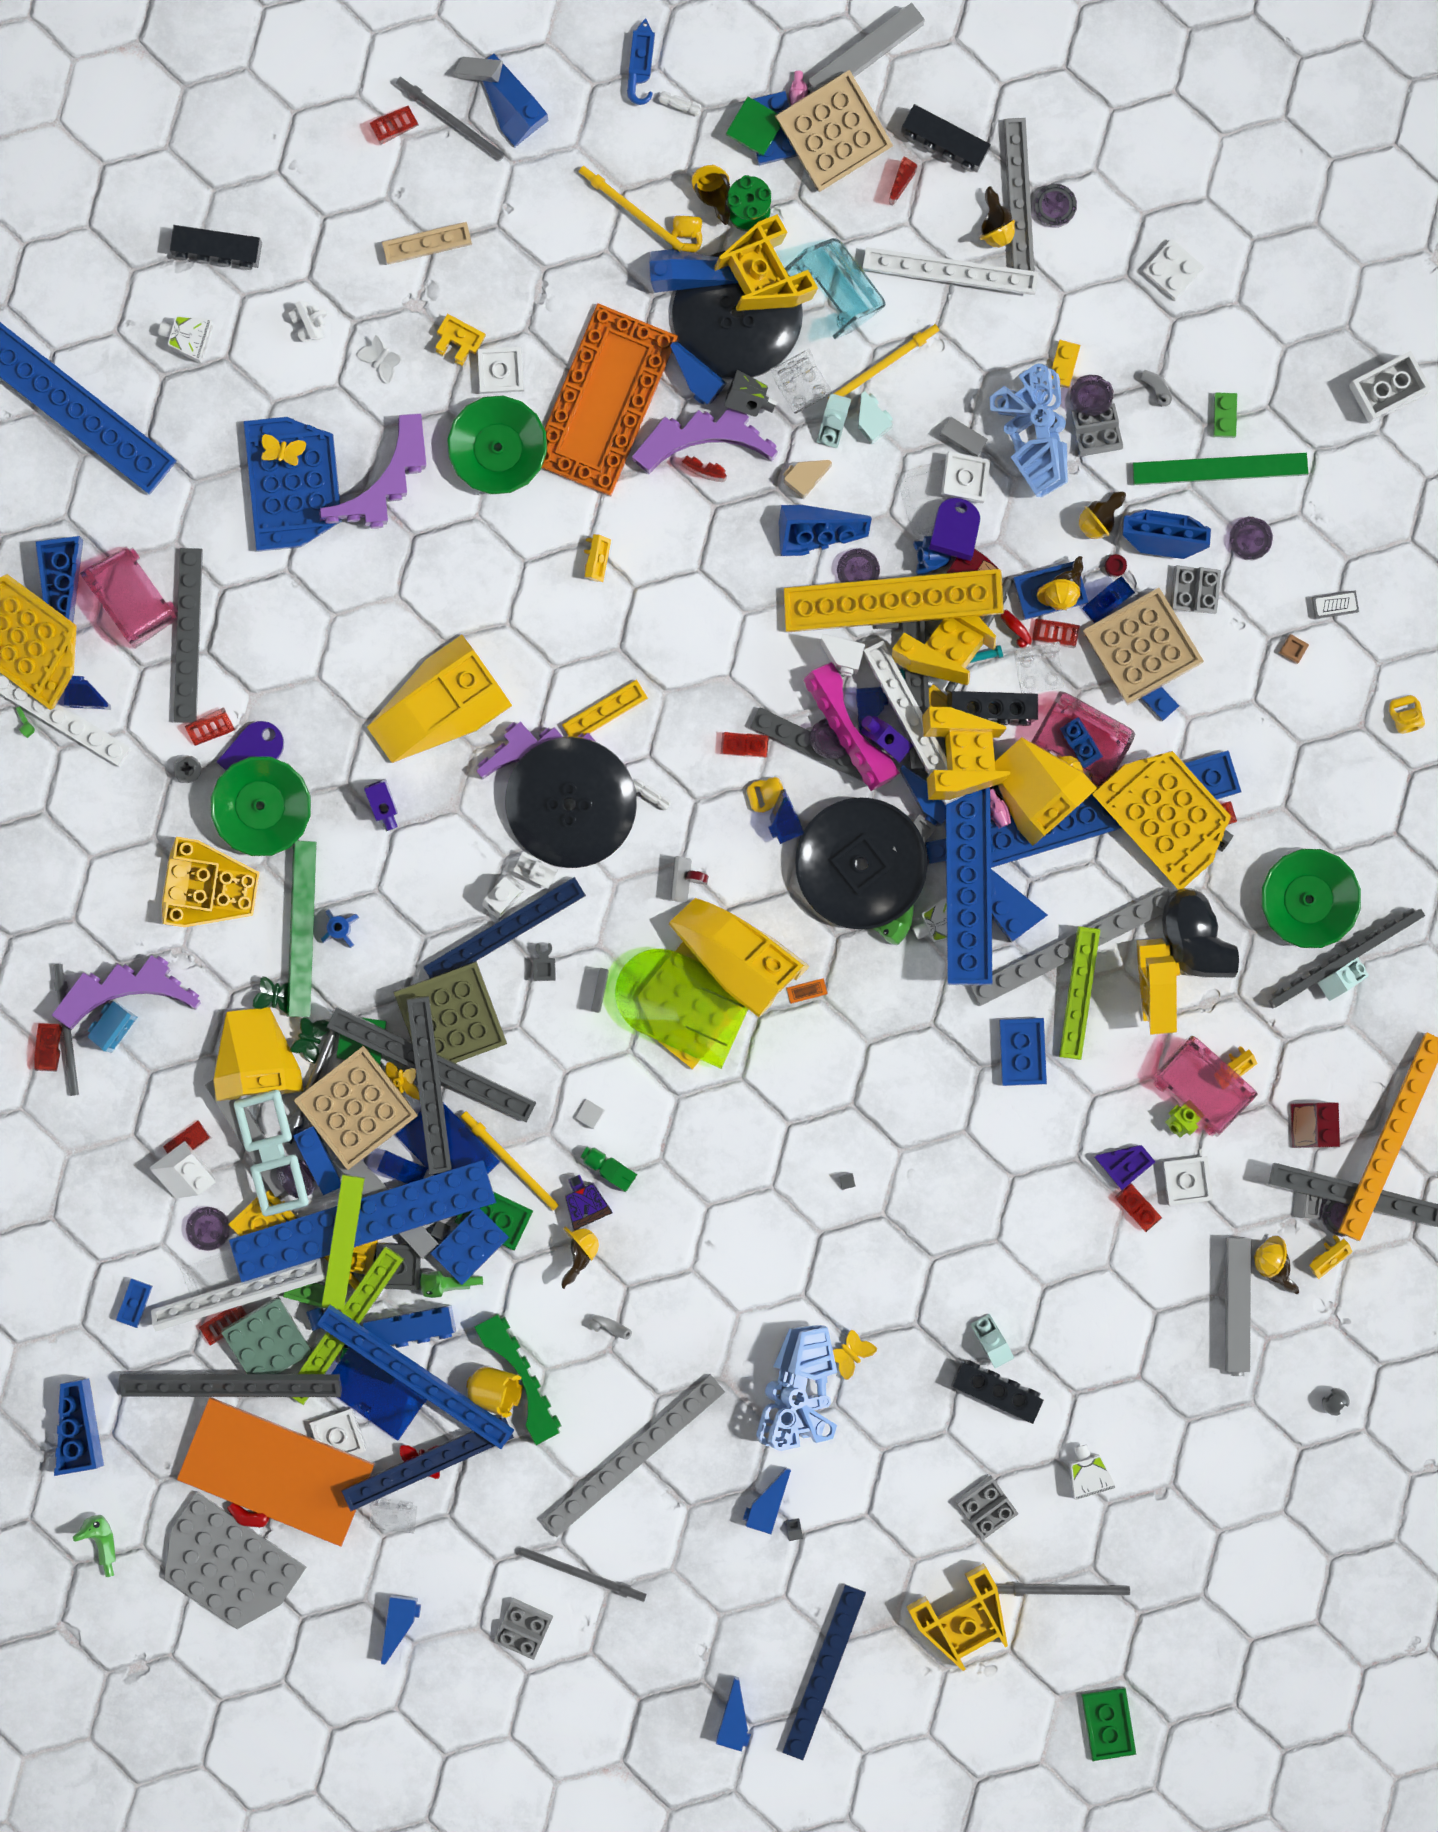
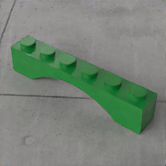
M497 1314L476 1325L475 1329L484 1347L503 1356L521 1376L528 1400L526 1427L535 1445H538L561 1432L559 1428L562 1425L557 1415L552 1416L549 1410L552 1406L547 1396L541 1395L538 1389L541 1387L536 1375L531 1376L528 1370L531 1365L525 1355L521 1357L518 1351L521 1346L517 1338L510 1336L507 1329L511 1327L506 1317H501L500 1314Z

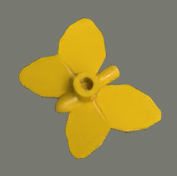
M264 434L262 445L266 451L262 454L261 459L274 460L278 458V461L284 460L286 463L296 466L298 465L297 456L304 452L306 442L297 440L290 442L286 446V442L283 441L280 447L276 438L272 435Z
M387 1062L386 1074L401 1093L405 1091L413 1099L419 1100V1090L414 1084L416 1069L410 1068L404 1072L400 1069L398 1071L393 1063Z
M850 1330L846 1337V1344L841 1345L842 1349H834L833 1355L835 1362L839 1363L840 1374L845 1380H849L854 1374V1361L860 1363L861 1359L859 1357L873 1356L877 1352V1347L870 1342L860 1341L859 1335L854 1330Z

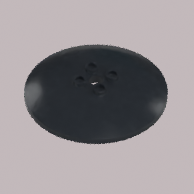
M721 251L710 256L719 257L725 251ZM739 283L677 290L672 308L673 328L675 335L678 336V343L719 377L733 379L736 371L739 370L753 378L777 367L793 350L802 327V304L787 308L743 310V316L736 318L731 314V311L737 306L740 298L745 295Z
M559 737L537 745L518 762L507 784L505 809L513 834L530 854L554 866L580 868L606 859L623 844L635 821L637 795L633 779L627 767L610 749L598 742L582 737ZM566 798L575 800L576 807L569 810L565 808L564 800Z
M859 797L836 802L819 812L811 820L800 838L796 852L795 867L800 889L807 902L819 915L845 928L865 930L887 925L893 920L900 918L912 907L923 889L927 875L928 860L923 838L916 825L904 812L887 802ZM858 858H865L867 860L868 866L865 870H858L855 867V861Z

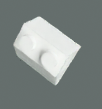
M822 633L820 644L829 660L840 671L839 674L847 677H852L853 674L857 675L865 644Z
M186 1141L149 1167L175 1198L198 1196L216 1183L210 1169Z

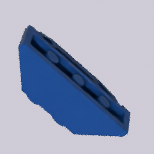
M1145 509L1132 515L1124 516L1122 535L1140 553L1185 559L1210 547L1211 528L1204 526L1188 515Z

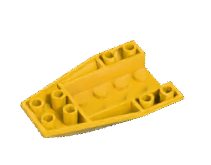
M460 635L427 658L367 728L391 763L473 733L512 707V704L465 637Z
M694 898L669 922L670 927L719 985L758 1017L772 1005L776 995L792 979L797 980L809 968L807 963L773 937L727 910L701 899Z

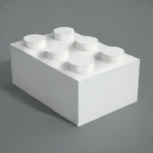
M1411 351L1353 380L1349 385L1369 424L1426 395L1431 390Z

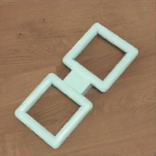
M273 1090L236 1100L234 1102V1109L245 1150L247 1152L259 1150L262 1163L252 1165L250 1168L262 1215L270 1216L307 1206L309 1200L298 1158L294 1154L285 1156L282 1143L289 1142L292 1139L280 1091ZM273 1100L282 1134L252 1142L244 1107ZM290 1164L299 1199L269 1207L260 1172Z

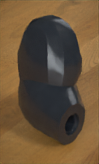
M1183 888L1175 891L1168 897L1162 917L1163 934L1170 947V956H1173L1175 962H1179L1180 969L1187 975L1235 978L1239 968V952L1237 946L1217 938L1219 926L1209 900L1203 893L1192 888Z

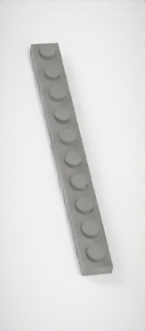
M1167 887L1089 926L1090 928L1101 929L1098 946L1162 915L1164 906L1170 896ZM1077 933L992 975V985L970 986L979 1005L982 1006L1073 960Z
M712 1375L707 1377L542 1520L557 1538L724 1394L723 1388Z

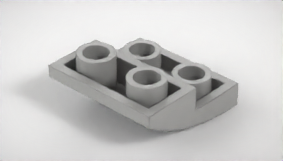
M1115 403L1111 404L1105 412L1098 415H1085L1077 410L1072 411L1080 457L1123 449ZM1100 406L1090 407V408H1087V409H1096V408H1099Z
M1174 566L1171 608L1179 611L1216 614L1221 570L1204 567Z
M991 1475L955 1501L983 1540L1019 1514Z
M513 1598L494 1642L534 1660L553 1619V1615Z

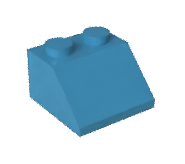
M115 1001L111 1004L108 1002L101 1011V1014H103L98 1022L95 1020L88 1029V1032H90L88 1038L102 1050L110 1053L115 1050L138 1018Z

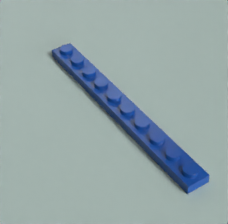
M329 1305L317 1323L319 1327L499 1449L503 1448L514 1432L512 1427L473 1403L469 1398L333 1306Z

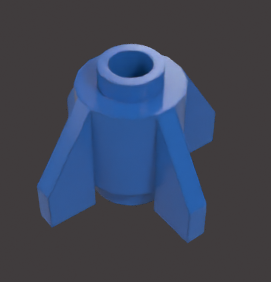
M924 536L923 541L913 542V546L918 551L917 575L927 574L941 566H946L948 561L951 560V555L929 549L931 536Z
M329 909L325 911L330 920L327 923L328 932L321 938V941L325 943L333 937L339 940L344 939L350 948L355 946L348 935L351 932L350 924L359 919V916L355 914L345 919L341 916L334 917ZM339 923L342 925V929L335 931V924Z

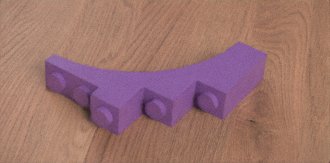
M728 408L715 423L713 422L715 418L706 411L702 413L698 410L683 429H680L681 424L675 419L671 418L669 420L667 417H664L632 456V461L650 474L662 461L674 453L690 446L704 443L740 445L760 453L770 461L774 460L778 451L776 450L777 446L771 440H764L759 436L760 432L752 425L746 426L749 422L747 414Z
M421 414L399 415L395 452L389 466L380 479L367 491L350 501L336 506L320 508V521H325L326 524L338 523L339 519L357 522L361 520L360 518H364L365 526H370V529L383 528V525L387 524L386 498H389V501L403 500L402 497L407 495L405 471H408L409 474H417L426 468Z
M521 721L518 724L513 722L505 729L507 733L504 737L509 743L507 745L502 743L494 750L496 754L490 759L488 757L483 759L477 765L479 769L476 771L484 779L497 769L520 761L526 753L537 745L563 736L555 727L551 730L548 727L539 735L541 739L537 741ZM581 733L578 736L595 741L589 733L586 735Z
M151 955L136 976L133 975L135 971L126 964L123 966L117 964L102 985L99 984L101 979L93 973L87 975L83 972L52 1016L72 1030L84 1016L96 1007L110 1000L128 995L153 994L166 996L181 1001L195 1010L201 1002L198 1000L199 995L190 988L187 991L180 987L181 982L172 975L169 978L166 977L171 970L167 967L169 963L159 955L157 958Z

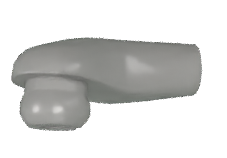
M1144 370L1140 380L1154 388L1157 401L1161 406H1168L1172 401V396L1166 380L1158 374Z
M594 1315L592 1322L589 1324L596 1332L603 1327L611 1334L628 1340L632 1335V1331L629 1328L603 1316Z

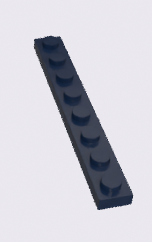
M573 877L425 965L423 968L429 978L478 961L584 898L586 895L576 878Z
M505 1417L500 1418L501 1421L509 1425ZM471 1431L341 1491L350 1511H353L486 1451L495 1445L476 1432Z
M847 1584L844 1585L782 1753L802 1761L804 1760L866 1591Z

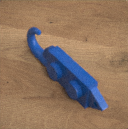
M646 18L637 30H633L627 95L630 101L637 105L648 103L653 95V92L650 91L646 98L640 99L635 94L636 84L647 82L651 76L655 32H652Z

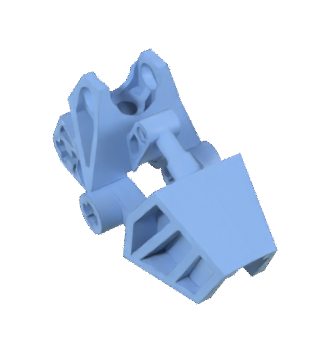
M1035 364L1019 375L1025 386L1024 388L1016 392L1003 386L989 398L991 411L998 412L999 415L1015 417L1004 425L1005 433L1010 435L1015 445L1016 453L1011 458L1036 497H1043L1068 483L1067 443L1061 442L1059 433L1066 426V421L1062 415L1053 412L1061 404L1059 374L1043 364ZM1054 394L1056 397L1055 404L1052 406H1047L1051 402ZM998 396H1003L1002 398H1000L999 400H997V403H998V408H997V407L995 406V403H994V402H995V399H996ZM1034 424L1037 439L1029 440L1025 444V442H1022L1019 433Z
M812 1325L791 1328L786 1335L773 1366L780 1369L778 1381H771L765 1389L766 1396L776 1402L775 1404H768L764 1408L756 1434L761 1444L771 1446L780 1451L800 1447L799 1435L801 1438L811 1437L815 1443L833 1439L837 1427L836 1424L814 1411L826 1408L831 1404L830 1397L826 1396L827 1376L837 1373L828 1327ZM808 1378L815 1380V1383H817V1394L807 1396L805 1389ZM777 1389L781 1390L780 1394H776ZM777 1408L778 1412L775 1419L771 1420L769 1412L771 1409ZM826 1423L830 1426V1432L828 1435L822 1436ZM769 1432V1436L767 1439L763 1437L764 1433Z

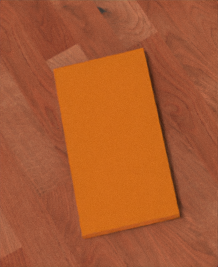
M597 303L545 426L547 453L542 469L611 497L671 356L672 348L670 345L677 341L678 336Z
M210 1397L177 1480L254 1512L263 1513L269 1518L342 1547L357 1509L350 1511L341 1490L369 1478L375 1464Z

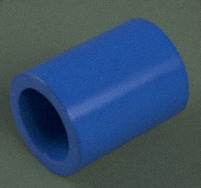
M321 1307L307 1311L306 1314L312 1331L320 1329L321 1327L317 1323L323 1316Z

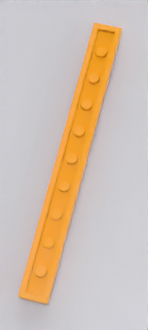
M1428 1032L1424 1033L1338 1230L1339 1233L1356 1241H1360L1437 1066L1438 1037Z

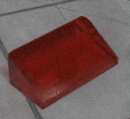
M198 1120L165 1144L163 1148L168 1154L186 1141L192 1150L195 1151L212 1137Z

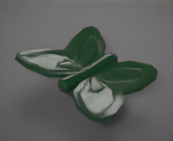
M262 976L259 985L261 992L254 997L252 1006L255 1009H263L272 1002L271 1007L276 1008L278 1003L279 1009L287 1014L288 982L281 986L279 983L274 985L269 978Z
M301 1018L300 1030L302 1033L298 1034L300 1039L293 1043L290 1051L293 1053H303V1056L309 1062L315 1064L319 1056V1048L314 1043L320 1044L321 1040L316 1037L324 1036L330 1028L327 1027L329 1021L317 1020L312 1023L307 1018Z

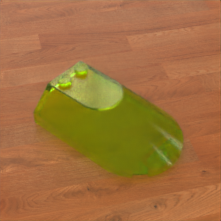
M650 949L637 954L624 965L615 986V999L618 1010L623 1019L633 1029L722 1069L748 1009L728 994L702 963L672 950Z

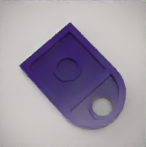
M950 498L942 502L936 513L929 549L971 561L980 525V514L977 508L971 502L961 498ZM955 507H960L964 509L965 512L960 513L955 509Z
M266 721L251 723L236 738L217 763L227 770L232 764L249 757H273L279 759L284 750L283 735L272 723ZM267 729H272L275 732V737L271 741H266L263 738V733Z

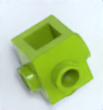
M1189 1099L1181 1106L1178 1104L1168 1112L1170 1117L1165 1123L1169 1126L1171 1132L1179 1138L1186 1133L1190 1136L1199 1127L1197 1123L1205 1114Z

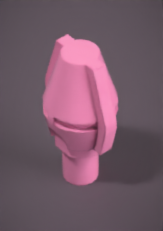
M802 71L794 72V81L789 90L791 105L808 94L807 84L803 81Z
M991 789L990 818L998 828H1002L1011 823L1009 807L1004 800L997 797L995 790Z

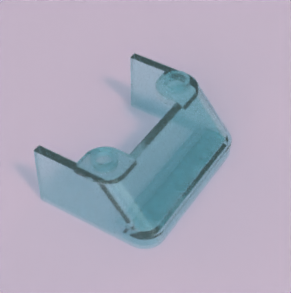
M831 238L804 249L785 267L786 272L797 269L798 273L809 270L813 279L818 282L839 310L840 314L836 317V321L840 330L833 335L834 339L853 332L886 306L883 296L844 244L836 238Z

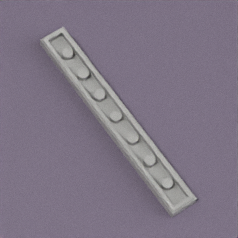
M1007 118L1003 122L1008 208L1012 214V219L1015 220V234L1011 241L1012 268L1035 271L1026 118Z

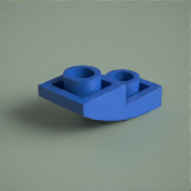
M1079 717L1060 728L1084 768L1103 757Z

